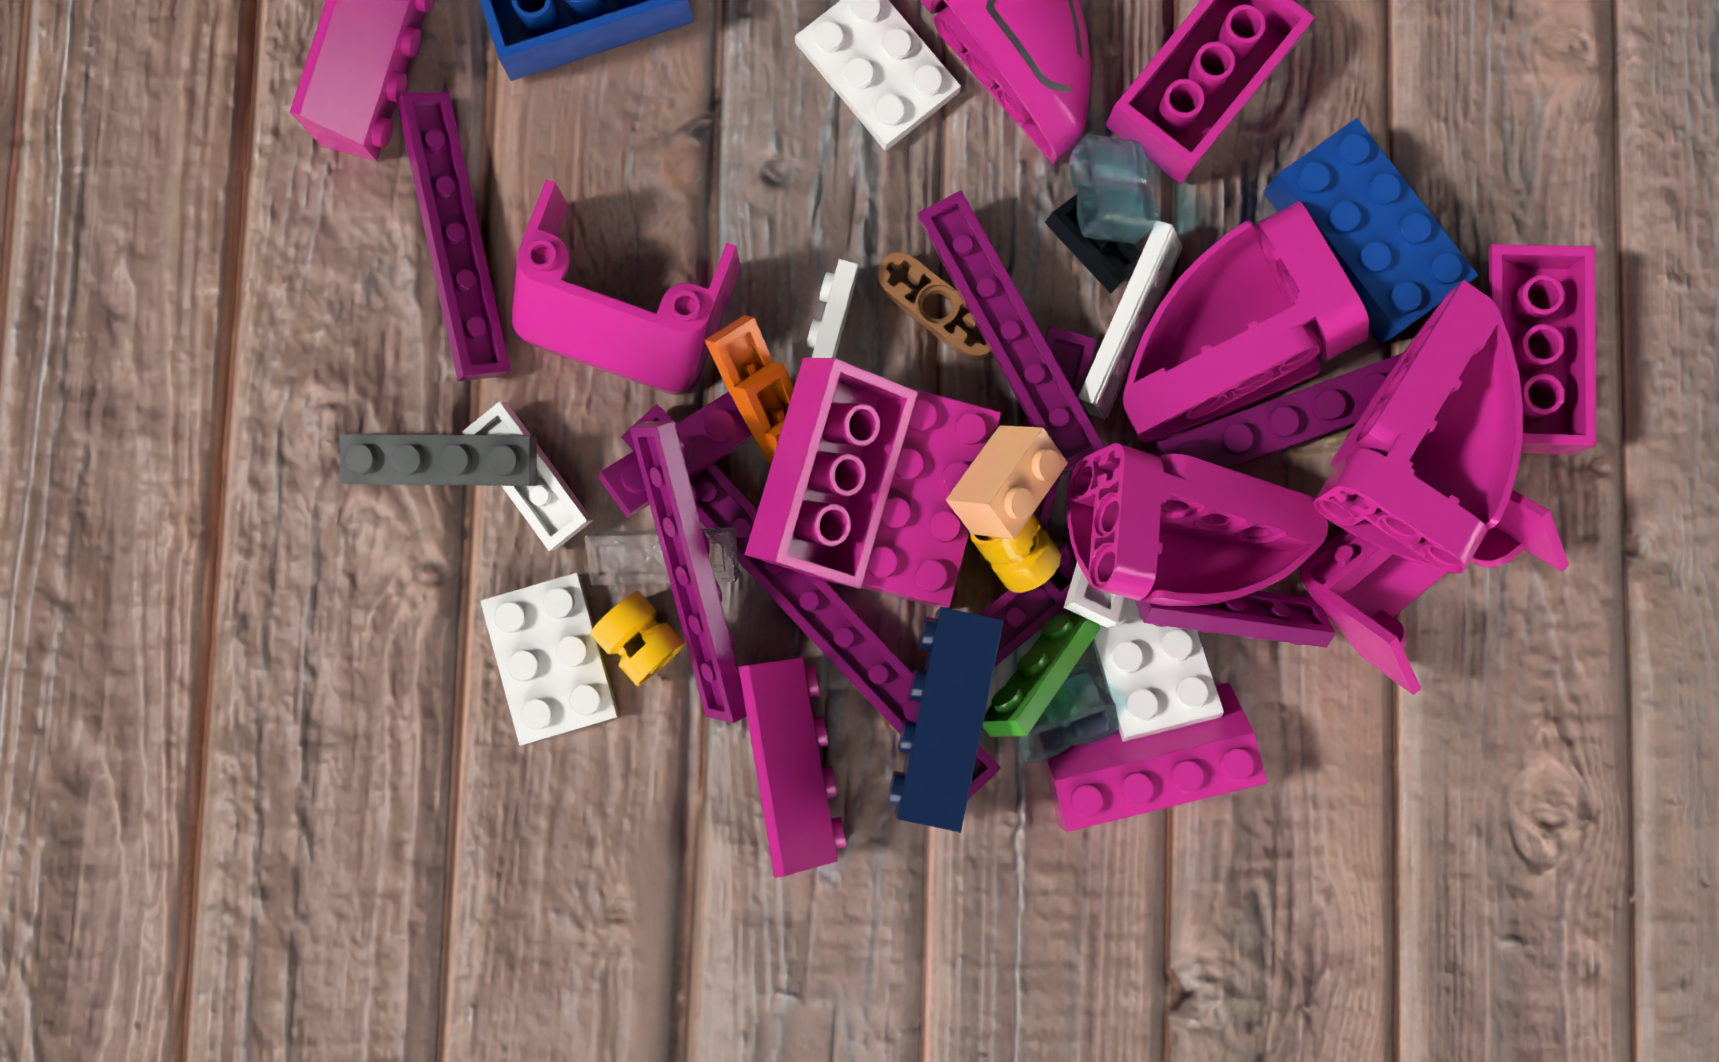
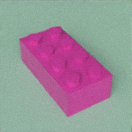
M1201 0L1116 102L1105 126L1182 185L1298 43L1315 17L1294 0Z
M803 358L744 555L828 582L860 589L918 392L836 358Z
M912 389L918 392L861 588L937 609L940 607L949 608L970 531L947 503L946 498L996 431L1001 412Z

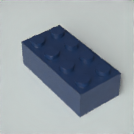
M940 607L935 612L934 618L927 617L924 619L918 649L927 651L924 670L914 669L908 700L917 701L913 721L903 720L898 743L899 752L906 753L903 772L893 771L887 797L888 805L895 806L894 812L898 820L961 833L1004 620Z

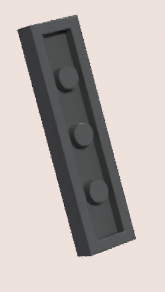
M340 434V484L537 486V436Z

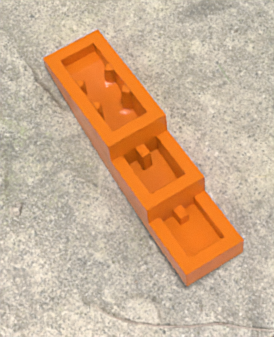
M742 316L705 339V343L739 412L771 466L794 387L785 365L773 362L755 317Z

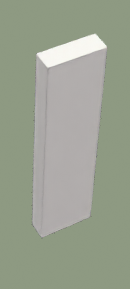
M1156 220L1078 395V400L1092 416L1104 420L1106 417L1108 418L1132 364L1142 335L1152 319L1183 249L1172 224Z

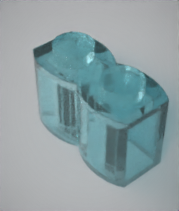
M1086 134L1070 153L1071 182L1078 195V224L1085 238L1137 244L1154 227L1158 208L1153 199L1152 192L1146 184L1150 166L1145 157L1144 150L1138 141Z
M1076 664L1027 736H1011L1023 762H1037L1051 758L1063 752L1071 745L1093 743L1106 738L1119 729L1116 705L1094 664Z

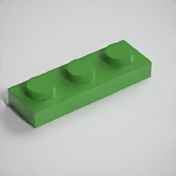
M1059 614L1045 623L1038 640L1030 651L1020 658L1016 671L1006 685L992 698V704L986 711L983 721V728L990 737L1027 736L1101 629L1098 623L1078 614Z

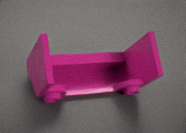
M546 179L517 254L512 307V325L515 332L523 341L532 346L671 395H682L691 391L700 379L710 352L705 339L718 331L741 269L736 246L726 243L709 289L692 283L674 285L664 294L657 313L564 281L570 263V256L567 247L558 238V234L569 205L556 182Z
M1512 490L1510 500L1500 522L1494 528L1487 530L1471 561L1482 567H1497L1508 563L1525 550L1562 572L1569 566L1550 510ZM1343 529L1303 563L1300 569V578L1308 594L1324 609L1328 618L1363 659L1412 695L1421 689L1403 650L1407 641L1406 632L1402 624L1394 616L1445 575L1447 571L1428 567L1387 552Z

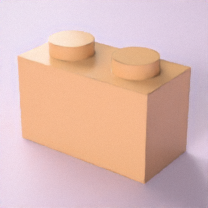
M999 425L946 498V501L971 534L1015 540L1068 463L1043 427Z

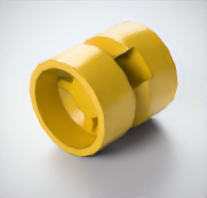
M1034 513L1015 540L969 533L972 542L985 560L991 563L993 571L1003 585L1012 592L1023 593L1036 589L1047 582L1060 565L1061 554L1046 530L1041 528L1039 520Z
M638 590L613 607L590 632V635L607 654H619L621 658L618 666L636 686L642 685L654 676L686 645V642L668 622L658 623L656 621L658 611ZM641 636L646 643L643 647L638 646L635 642Z

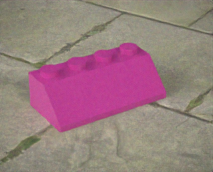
M326 0L289 112L322 147L378 161L381 148H386L392 137L393 123L391 117L397 99L401 93H406L407 76L405 73L410 58L417 56L421 46L422 35L420 27L424 14L432 10L435 0Z
M1492 244L1489 246V297L1500 310L1519 370L1523 403V441L1521 453L1574 455L1596 446L1595 246Z
M800 657L739 667L774 878L838 862L837 849L846 847L842 818H832L828 798L836 797L837 789L833 767L823 768L820 747L829 746L824 716L814 717L811 697L820 696L815 666L805 668L804 658Z
M1230 683L1215 686L1224 711L1221 718L1122 742L1113 711L1035 729L1059 827L1066 832L1267 784L1255 733Z

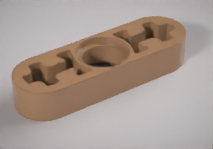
M894 252L882 259L877 270V285L885 297L963 358L978 361L991 354L987 344L983 346L977 342L973 347L968 346L965 343L968 335L958 325H956L952 334L946 330L955 322L959 310H963L966 313L962 318L961 323L972 331L978 328L958 291L908 253ZM903 266L908 268L907 279L916 288H919L921 280L928 283L919 291L915 303H911L908 300L912 296L913 290L906 284L899 282L895 287L889 284L891 274L888 270L890 268L895 271L901 270ZM933 294L945 296L950 301L951 312L942 319L929 317L923 309V302L928 296Z

